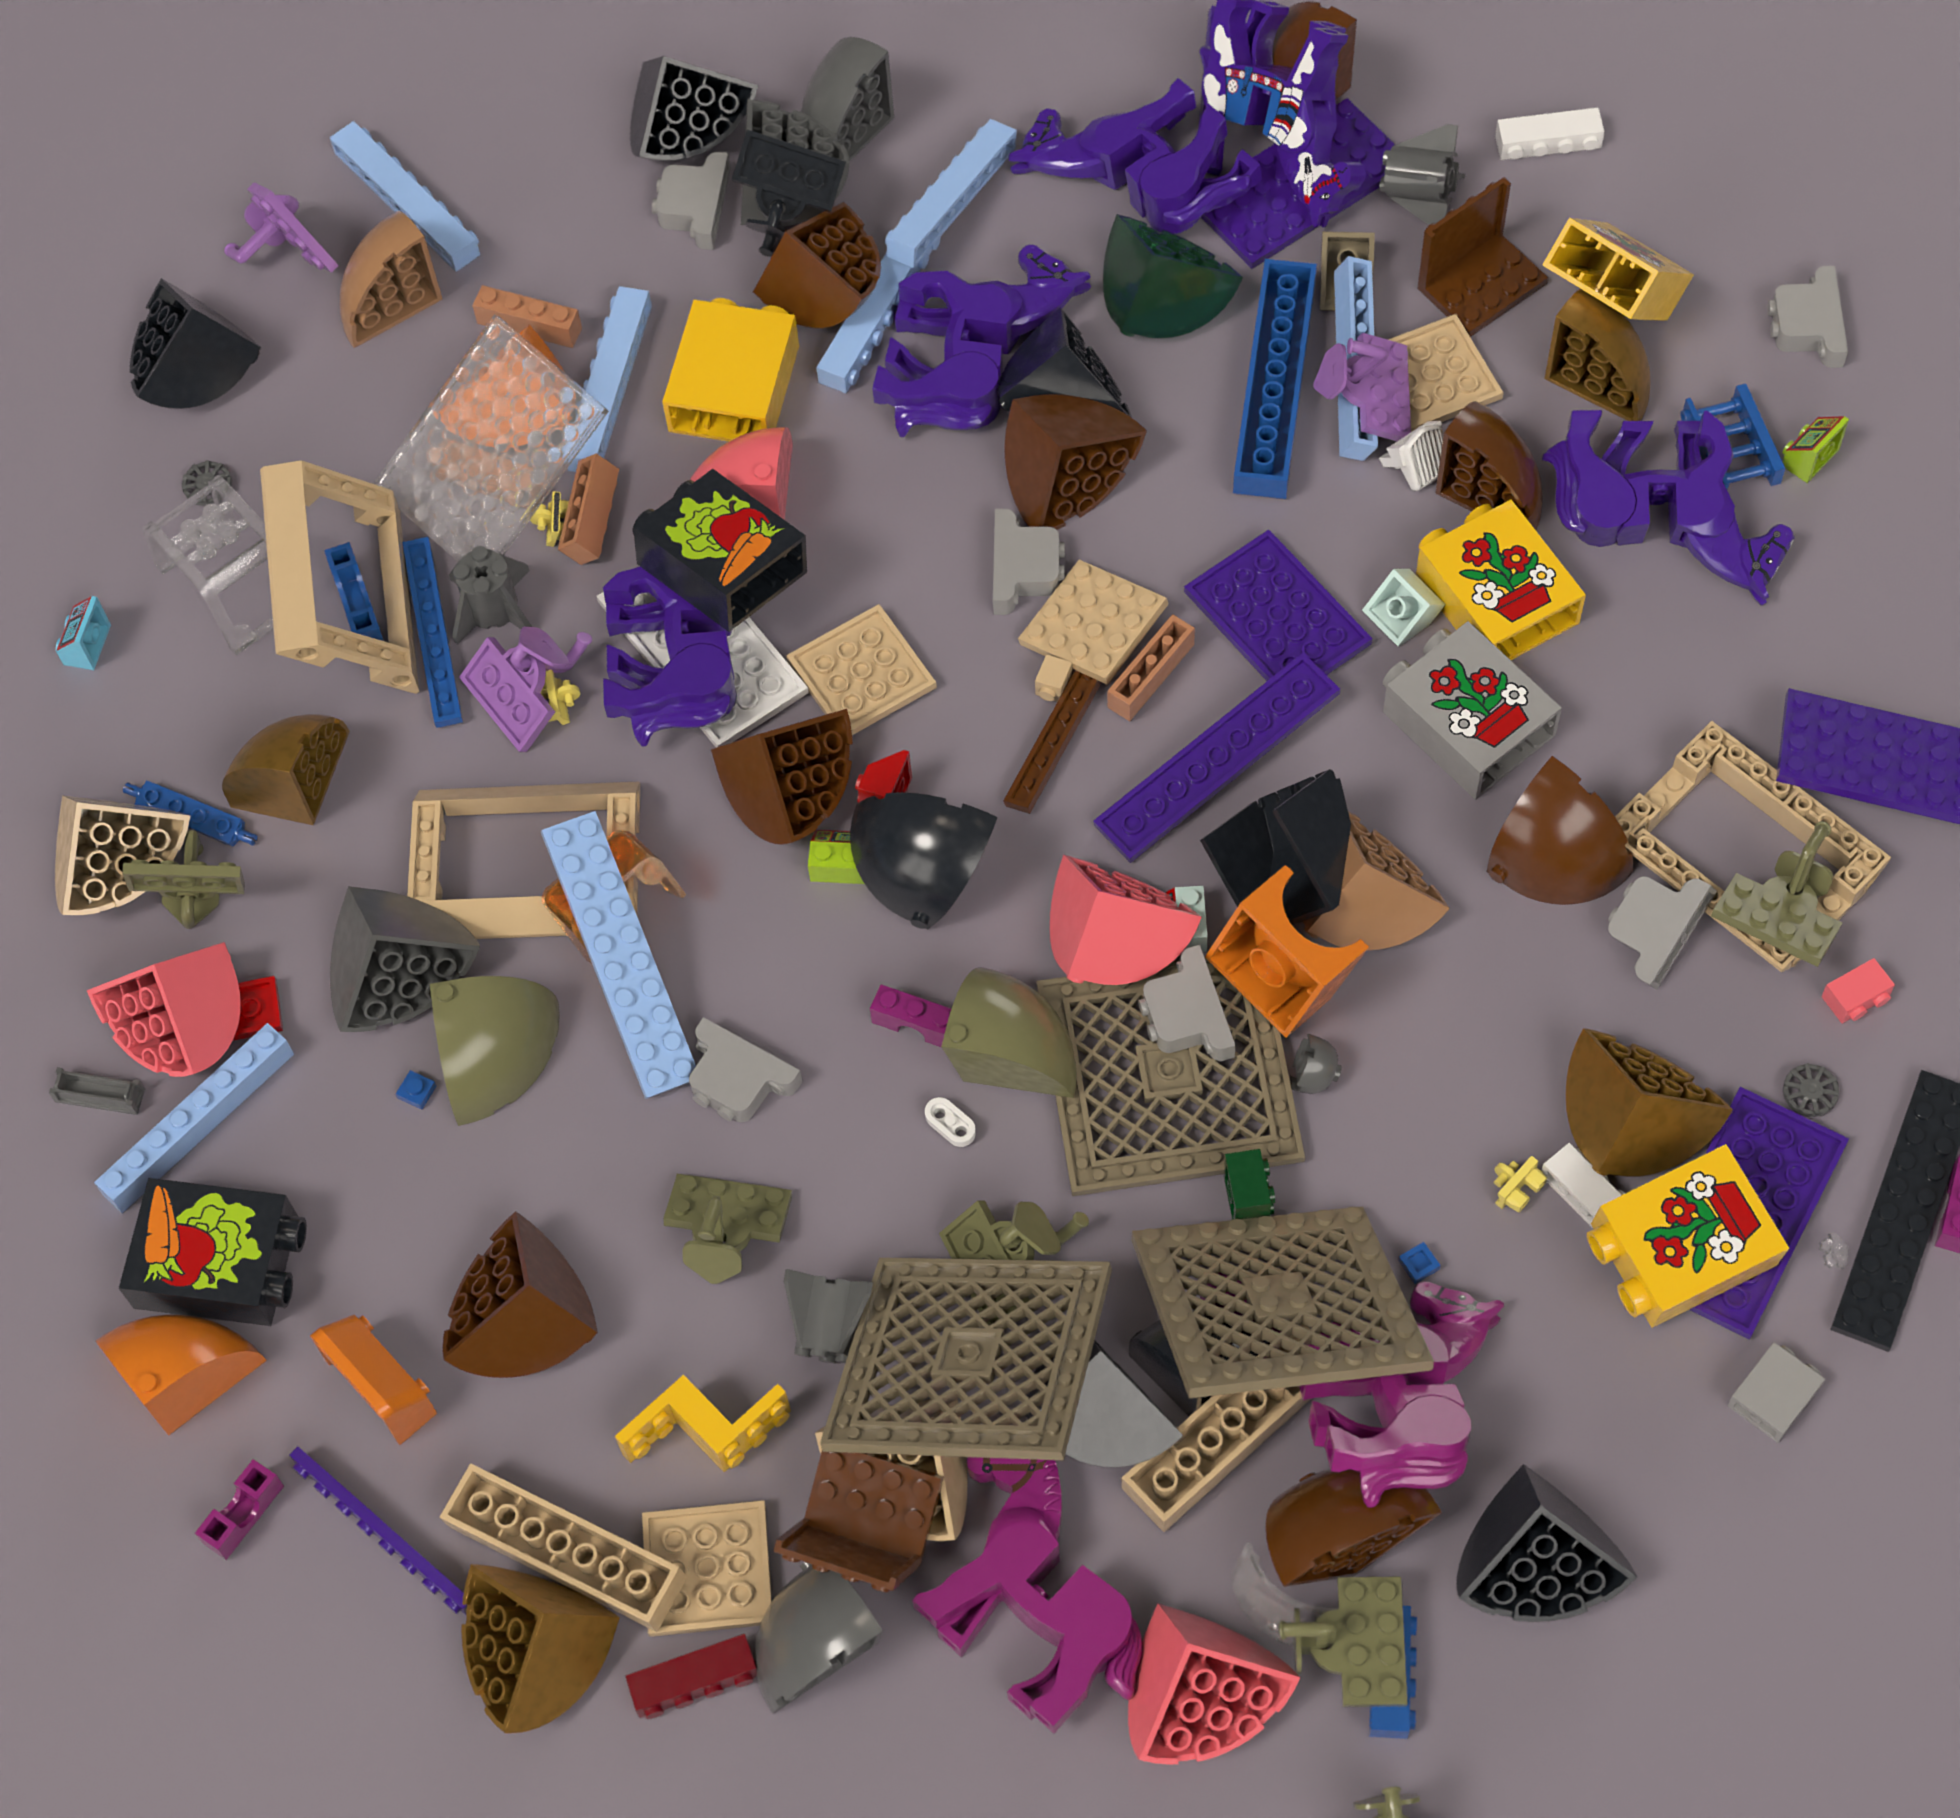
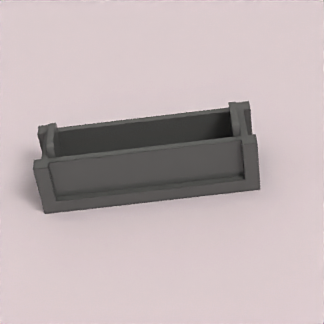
M57 1067V1078L54 1087L50 1088L49 1091L50 1096L56 1103L138 1115L145 1088L140 1080L134 1079L132 1082L74 1073Z

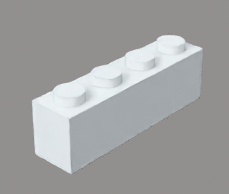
M1599 108L1500 119L1497 121L1495 137L1501 160H1514L1523 157L1601 148L1604 128Z
M1570 1143L1547 1160L1541 1170L1547 1177L1546 1182L1590 1226L1601 1205L1625 1194L1621 1190H1616L1609 1183L1607 1176L1595 1172L1579 1148L1575 1149Z

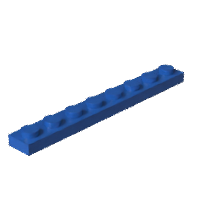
M429 537L405 541L402 544L434 724L436 728L463 723Z

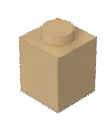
M1046 654L1035 679V694L1046 701L1054 700L1058 702L1073 675L1072 662Z

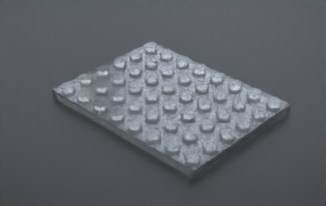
M494 314L373 484L393 490L398 503V509L457 562L477 546H483L486 549L505 555L609 410L502 318Z

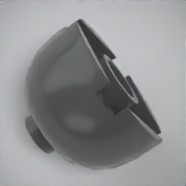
M1307 1034L1308 1039L1304 1038L1294 1058L1292 1067H1296L1297 1075L1296 1078L1290 1075V1084L1292 1090L1306 1094H1316L1327 1089L1332 1081H1338L1342 1066L1338 1065V1054L1328 1041L1318 1036Z

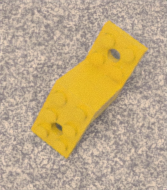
M682 1375L617 1433L615 1439L622 1455L631 1463L636 1458L641 1459L649 1452L650 1445L658 1438L663 1439L672 1431L673 1425L677 1423L709 1458L725 1472L728 1468L733 1469L743 1461L744 1454L750 1448L760 1446L767 1438V1433L776 1426L778 1428L783 1425L790 1416L791 1408L786 1391L777 1384L734 1424H731Z

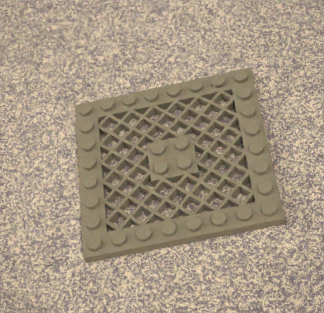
M1206 958L1205 961L1213 984L1218 986L1216 992L1221 1006L1225 1009L1223 1011L1225 1017L1227 1018L1232 1013L1241 1019L1236 1028L1228 1024L1233 1040L1237 1039L1247 1046L1241 1054L1235 1052V1057L1231 1058L1235 1062L1229 1070L1218 1064L1217 1060L1203 1054L1201 1050L1204 1048V1045H1197L1196 1047H1190L1173 1053H1165L1158 1048L1156 1041H1148L1139 1035L1144 1026L1150 1024L1148 1016L1143 1017L1139 1011L1134 1009L1138 1004V1000L1143 999L1144 985L1150 980L1178 973L1177 962L1181 960L1173 961L1167 967L1148 978L1128 984L1104 985L1088 981L1080 984L1070 981L1067 977L1036 981L1038 993L1056 1011L1068 1031L1076 1062L1077 1074L1074 1098L1055 1095L1072 1196L1224 1174L1225 1154L1260 1149L1262 1159H1268L1269 1167L1305 1162V1154L1280 1032ZM1225 987L1236 993L1231 1002L1219 996ZM1133 998L1129 1004L1122 1001L1123 999ZM1242 998L1245 1012L1236 1007ZM1104 1002L1100 1009L1093 1005L1095 1003ZM1112 1004L1123 1010L1117 1019L1105 1013ZM1083 1008L1094 1014L1088 1024L1077 1017ZM1128 1015L1140 1021L1133 1030L1122 1024ZM1100 1019L1111 1025L1105 1034L1093 1028ZM1073 1024L1082 1029L1076 1039ZM1247 1024L1250 1038L1241 1033ZM1116 1030L1128 1036L1121 1045L1110 1039ZM1088 1034L1099 1040L1093 1049L1081 1043ZM1133 1040L1140 1044L1135 1046L1136 1055L1127 1050ZM1104 1045L1116 1051L1109 1061L1098 1054ZM1077 1049L1087 1055L1081 1064ZM1252 1050L1255 1064L1246 1059ZM1121 1056L1132 1062L1126 1072L1115 1065ZM1197 1059L1206 1064L1201 1073H1199ZM1092 1060L1103 1066L1097 1076L1086 1069ZM1240 1065L1252 1072L1246 1081L1234 1074ZM1137 1067L1139 1068L1141 1082L1131 1076ZM1212 1069L1223 1076L1217 1085L1206 1079V1076ZM1109 1071L1120 1077L1114 1087L1103 1081V1078ZM1082 1076L1091 1081V1084L1085 1091ZM1257 1076L1261 1091L1251 1085ZM1229 1080L1240 1087L1234 1096L1223 1090V1087ZM1126 1082L1137 1088L1131 1098L1119 1091ZM1097 1086L1108 1092L1102 1102L1091 1096ZM1202 1086L1212 1091L1205 1101L1197 1096L1202 1095ZM1246 1091L1258 1098L1251 1108L1240 1101V1098ZM1142 1093L1145 1103L1152 1102L1147 1109L1136 1102ZM1217 1095L1228 1102L1222 1112L1210 1105ZM1114 1097L1125 1104L1119 1113L1107 1107ZM1181 1098L1176 1105L1169 1101L1170 1099ZM1188 1100L1199 1106V1109L1193 1116L1182 1109ZM1087 1103L1096 1108L1090 1117L1088 1115ZM1262 1103L1266 1117L1257 1112ZM1159 1104L1171 1111L1164 1120L1153 1114ZM1233 1107L1245 1113L1239 1123L1227 1116ZM1131 1108L1142 1115L1135 1125L1124 1118ZM1205 1111L1217 1118L1210 1127L1199 1121V1118ZM1101 1113L1113 1119L1106 1129L1095 1122ZM1176 1115L1188 1122L1181 1132L1170 1125ZM1250 1118L1262 1124V1127L1256 1134L1244 1127ZM1147 1120L1159 1126L1152 1136L1141 1129ZM1222 1122L1234 1129L1228 1138L1216 1132V1129ZM1118 1124L1130 1131L1123 1140L1112 1134ZM1193 1126L1205 1133L1198 1143L1186 1136ZM1091 1129L1101 1135L1094 1144ZM1269 1130V1135L1263 1136ZM1164 1131L1175 1137V1140L1169 1147L1158 1141V1138ZM1239 1133L1246 1137V1139L1234 1140ZM1135 1135L1147 1142L1140 1152L1129 1145ZM1210 1137L1218 1142L1206 1144ZM1106 1139L1118 1146L1111 1156L1099 1149ZM1181 1142L1189 1146L1176 1149ZM1152 1146L1160 1150L1159 1152L1147 1153ZM1123 1150L1132 1155L1119 1157ZM1096 1156H1098L1102 1160L1096 1161Z
M1363 1206L1132 1231V1244L1189 1398L1433 1370L1434 1360ZM1327 1241L1333 1242L1337 1245L1334 1246L1332 1244L1327 1243ZM1298 1244L1304 1245V1246H1306V1247H1308V1248H1307V1249L1302 1248V1247L1298 1246ZM1272 1247V1248L1277 1249V1250H1279V1251H1278V1252H1275V1251H1273V1250H1270L1269 1248ZM1243 1250V1251H1245V1252H1247V1253H1250V1254H1249V1255H1245V1254L1241 1253L1240 1251ZM1317 1252L1323 1253V1254H1325V1255H1327V1256H1326V1257L1321 1256V1255L1317 1254ZM1213 1253L1215 1255L1220 1256V1258L1218 1259L1216 1257L1211 1256V1254ZM1288 1255H1291V1256L1296 1257V1258H1298V1259H1297V1260H1294V1259L1289 1258V1257H1287V1256H1288ZM1182 1257H1186V1258L1190 1259L1191 1261L1188 1262V1261H1186V1260H1184V1259H1181V1258H1182ZM1259 1258L1264 1259V1260L1268 1261V1263H1264V1262H1262V1261H1260V1260H1258V1259H1259ZM1337 1259V1260H1339V1261L1344 1262L1345 1264H1344V1265H1343V1264H1340V1263L1336 1262L1335 1260ZM1232 1261V1262H1234V1263H1236V1264H1239V1265H1238V1266H1234V1265L1230 1264L1229 1262ZM1306 1263H1310L1316 1267L1313 1268L1311 1266L1306 1265ZM1202 1264L1204 1266L1209 1267V1269H1204L1200 1267V1265ZM1277 1266H1280V1267L1285 1268V1269H1287V1270H1286V1271H1283V1270L1278 1269V1268H1276V1267H1277ZM1248 1269L1253 1270V1271L1257 1272V1274L1255 1275V1274H1253V1273H1251V1272H1248L1247 1270H1248ZM1325 1271H1329V1272H1331V1273H1333V1274H1335V1275H1334V1276L1329 1275V1274L1325 1273ZM1221 1272L1225 1275H1228V1277L1225 1278L1221 1275H1218V1273ZM1191 1275V1276H1193V1277H1195V1278H1198V1280L1195 1281V1280H1193V1279H1191V1278H1188V1277ZM1344 1278H1345V1279H1348V1280H1350V1281H1352V1282H1354V1283H1353V1284L1348 1283V1282L1344 1281ZM1314 1282H1318V1283H1320V1284H1322V1285H1325V1286H1324V1287L1318 1286V1285L1314 1284ZM1209 1283V1284H1211V1285L1216 1286L1217 1288H1216V1289L1211 1288V1287L1207 1286V1284ZM1333 1290H1337V1291H1339V1292H1341V1293H1344V1294H1343V1295H1339V1294H1337V1293H1335V1292H1332V1291H1333ZM1228 1291V1292H1230V1293H1232V1294H1235L1236 1296H1235V1297H1232V1296L1227 1295V1294H1225V1293ZM1197 1295H1200V1296H1202V1297H1204V1298H1206V1299H1205V1300H1202V1299L1197 1298L1196 1296H1197ZM1352 1298L1358 1299V1300L1362 1301V1303H1358V1302L1353 1301V1300H1351V1299H1352ZM1323 1301L1328 1302V1303L1332 1304L1333 1306L1330 1307V1306H1328V1305L1323 1304L1322 1302H1323ZM1215 1303H1218V1304L1223 1305V1306H1225V1307L1222 1309V1308H1220V1307H1218V1306H1215L1214 1304H1215ZM1344 1309V1310H1346V1311L1351 1312L1352 1314H1351V1315L1346 1314V1313L1342 1312L1341 1310ZM1234 1311H1237V1312L1243 1314V1316H1242V1317H1241V1316H1238V1315L1234 1314L1233 1312H1234ZM1206 1314L1208 1316L1213 1317L1214 1319L1210 1320L1203 1316ZM1363 1317V1318H1365V1319H1367V1320H1370V1321H1372V1322H1371V1323H1367V1322H1365V1321H1363V1320H1360V1318ZM1331 1321H1335V1322L1341 1324V1326L1339 1327V1326L1334 1325V1324H1332V1323H1330V1322H1331ZM1227 1323L1233 1327L1230 1329L1222 1324ZM1304 1324L1306 1326L1311 1327L1312 1329L1308 1330L1304 1327H1301V1325ZM1273 1327V1328H1276V1329H1278V1330H1280V1331H1282V1332H1281V1333H1277V1332H1275V1331H1273V1330H1270V1329ZM1350 1329H1353V1330H1355V1331H1358V1332H1360L1361 1334H1360V1335L1355 1334V1333L1351 1332ZM1245 1331L1252 1335L1249 1337L1242 1334L1241 1332ZM1321 1332H1322V1333H1325V1334H1327V1335H1329V1336H1331V1337H1330V1338L1324 1337V1336L1320 1335V1333H1321ZM1214 1333L1221 1337V1339L1217 1340L1210 1335ZM1292 1335L1301 1340L1298 1342L1296 1340L1291 1339L1290 1337ZM1372 1337L1376 1340H1379L1380 1343H1376L1372 1340H1369V1338ZM1263 1339L1265 1341L1270 1342L1271 1344L1267 1345L1265 1343L1260 1342V1340ZM1341 1340L1343 1342L1350 1344V1346H1345L1339 1342ZM1232 1342V1343L1237 1344V1345H1239V1346H1241V1347L1238 1349V1348L1233 1347V1346H1231V1345H1229V1344ZM1310 1344L1315 1345V1346L1319 1347L1320 1349H1319V1350H1316V1349H1314V1348H1312V1347H1309V1345H1310ZM1281 1347V1348H1284V1349H1286V1350H1288V1351H1290V1352L1287 1354V1353H1285V1352H1283V1351H1281V1350H1278V1349ZM1253 1351L1259 1354V1356L1256 1357L1254 1355L1249 1354V1352ZM1221 1354L1228 1357L1229 1359L1227 1361L1218 1356Z
M879 1257L872 1279L871 1295L859 1319L820 1441L822 1451L1064 1460L1112 1273L1110 1262ZM916 1291L919 1293V1295L909 1301L906 1299V1297ZM944 1292L948 1294L938 1302L935 1300L936 1297ZM975 1292L976 1297L968 1302L964 1300V1298ZM1002 1293L1006 1295V1297L996 1303L993 1301L994 1298ZM1031 1294L1035 1296V1298L1031 1299L1027 1303H1024L1022 1301L1024 1298L1028 1297ZM1061 1294L1065 1297L1055 1304L1051 1301ZM926 1303L930 1304V1307L920 1313L918 1312V1308ZM956 1303L960 1306L950 1313L946 1311ZM985 1304L988 1306L987 1309L979 1314L975 1312V1310ZM1013 1305H1016L1017 1309L1011 1313L1006 1314L1004 1312ZM1043 1305L1047 1308L1038 1315L1034 1313L1035 1310ZM909 1314L913 1316L902 1324L899 1322V1320ZM938 1314L942 1317L932 1324L928 1322ZM967 1315L971 1318L961 1325L957 1323V1321ZM996 1316L1000 1318L990 1326L986 1323ZM1024 1317L1029 1319L1019 1327L1015 1324ZM1055 1317L1059 1320L1050 1327L1045 1325V1323ZM919 1326L924 1328L913 1336L910 1334L911 1331ZM1009 1328L1011 1332L1005 1335L1004 1330ZM1038 1328L1041 1332L1030 1339L1027 1335ZM901 1337L906 1339L895 1347L892 1345L893 1342ZM930 1338L935 1340L924 1348L921 1345ZM1018 1340L1023 1342V1344L1013 1350L1009 1347ZM1047 1341H1050L1052 1343V1345H1050L1043 1351L1039 1349V1347ZM912 1349L917 1351L906 1359L903 1357L904 1354ZM1030 1352L1035 1355L1025 1362L1021 1360L1022 1357ZM896 1360L898 1362L897 1365L889 1370L885 1369V1366ZM924 1361L928 1363L918 1371L914 1369V1367ZM1013 1363L1017 1366L1006 1374L1002 1371ZM1044 1364L1046 1366L1044 1370L1037 1373L1036 1375L1032 1372L1034 1369ZM906 1372L910 1375L899 1383L895 1380ZM931 1376L933 1381L927 1383L925 1379ZM1023 1376L1028 1378V1380L1018 1386L1014 1383ZM1049 1380L1048 1387H1047L1044 1383ZM888 1383L891 1385V1388L881 1394L878 1393L877 1390ZM917 1384L921 1387L910 1395L906 1392ZM948 1385L950 1390L940 1396L936 1393ZM976 1386L980 1389L970 1397L966 1394ZM1006 1387L1010 1390L1000 1398L996 1395V1393ZM1037 1388L1040 1392L1029 1399L1026 1394ZM898 1396L902 1398L901 1401L893 1406L888 1404ZM928 1397L932 1399V1401H930L923 1407H920L918 1405V1403H920ZM960 1398L962 1402L950 1409L948 1404ZM989 1398L992 1403L980 1410L977 1405ZM1019 1399L1022 1404L1012 1410L1007 1407ZM1043 1404L1042 1409L1040 1411L1037 1407ZM882 1407L884 1410L882 1413L874 1418L870 1416L871 1413ZM910 1408L914 1411L903 1419L899 1416ZM940 1409L944 1412L933 1420L929 1417ZM971 1410L973 1415L961 1421L959 1417ZM1001 1411L1003 1416L991 1422L989 1418ZM1029 1412L1034 1415L1024 1423L1019 1420Z

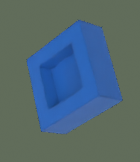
M410 1070L397 1090L396 1096L397 1099L422 1110L437 1086L435 1081Z
M1424 1242L1400 1255L1398 1258L1399 1263L1414 1284L1437 1272L1441 1267Z

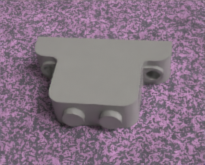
M711 153L702 167L669 165L663 170L662 178L657 180L658 197L654 198L652 203V212L657 214L659 225L662 228L690 231L691 238H695V243L699 248L714 250L730 174L728 153Z
M1822 266L1816 270L1814 277H1810L1809 284L1781 285L1776 289L1773 300H1768L1767 304L1768 316H1772L1773 319L1770 325L1771 337H1775L1776 346L1781 351H1817L1821 362L1829 368H1843L1848 349L1835 266Z
M995 509L994 615H1008L1012 613L1016 604H1018V597L1051 596L1059 586V581L1064 580V565H1059V558H1065V542H1059L1058 531L1053 527H1020L1019 519H1016L1015 513L1010 509Z
M1640 877L1634 883L1631 882L1627 886L1621 905L1614 908L1608 919L1610 922L1608 926L1609 933L1622 944L1641 954L1634 970L1639 979L1657 990L1715 896L1717 891L1711 885L1700 879H1692L1683 885L1680 892H1674L1649 877Z
M1200 945L1189 947L1182 952L1181 961L1177 962L1178 973L1150 980L1144 985L1143 999L1138 1000L1142 1016H1148L1150 1022L1147 1025L1151 1042L1156 1041L1158 1048L1165 1053H1173L1197 1045H1204L1207 1054H1210L1217 1061L1234 1058L1235 1043Z
M704 1017L697 1025L695 1034L698 1042L695 1046L704 1055L690 1074L689 1082L693 1093V1100L700 1106L714 1108L727 1121H732L733 1119L737 1122H747L753 1117L768 1093L774 1092L778 1095L790 1096L802 1084L801 1071Z

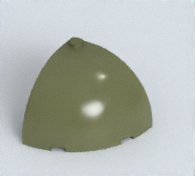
M983 967L973 969L966 976L958 990L941 1046L963 1082L1074 1098L1077 1068L1073 1045L1068 1031L1056 1011L1037 991L1021 980L993 969Z
M478 976L430 984L439 1055L458 1126L487 1118L507 1103L512 1104L531 1087L544 1070L551 1057V1050L559 1030L560 1013L558 999L552 991L541 984L515 977Z

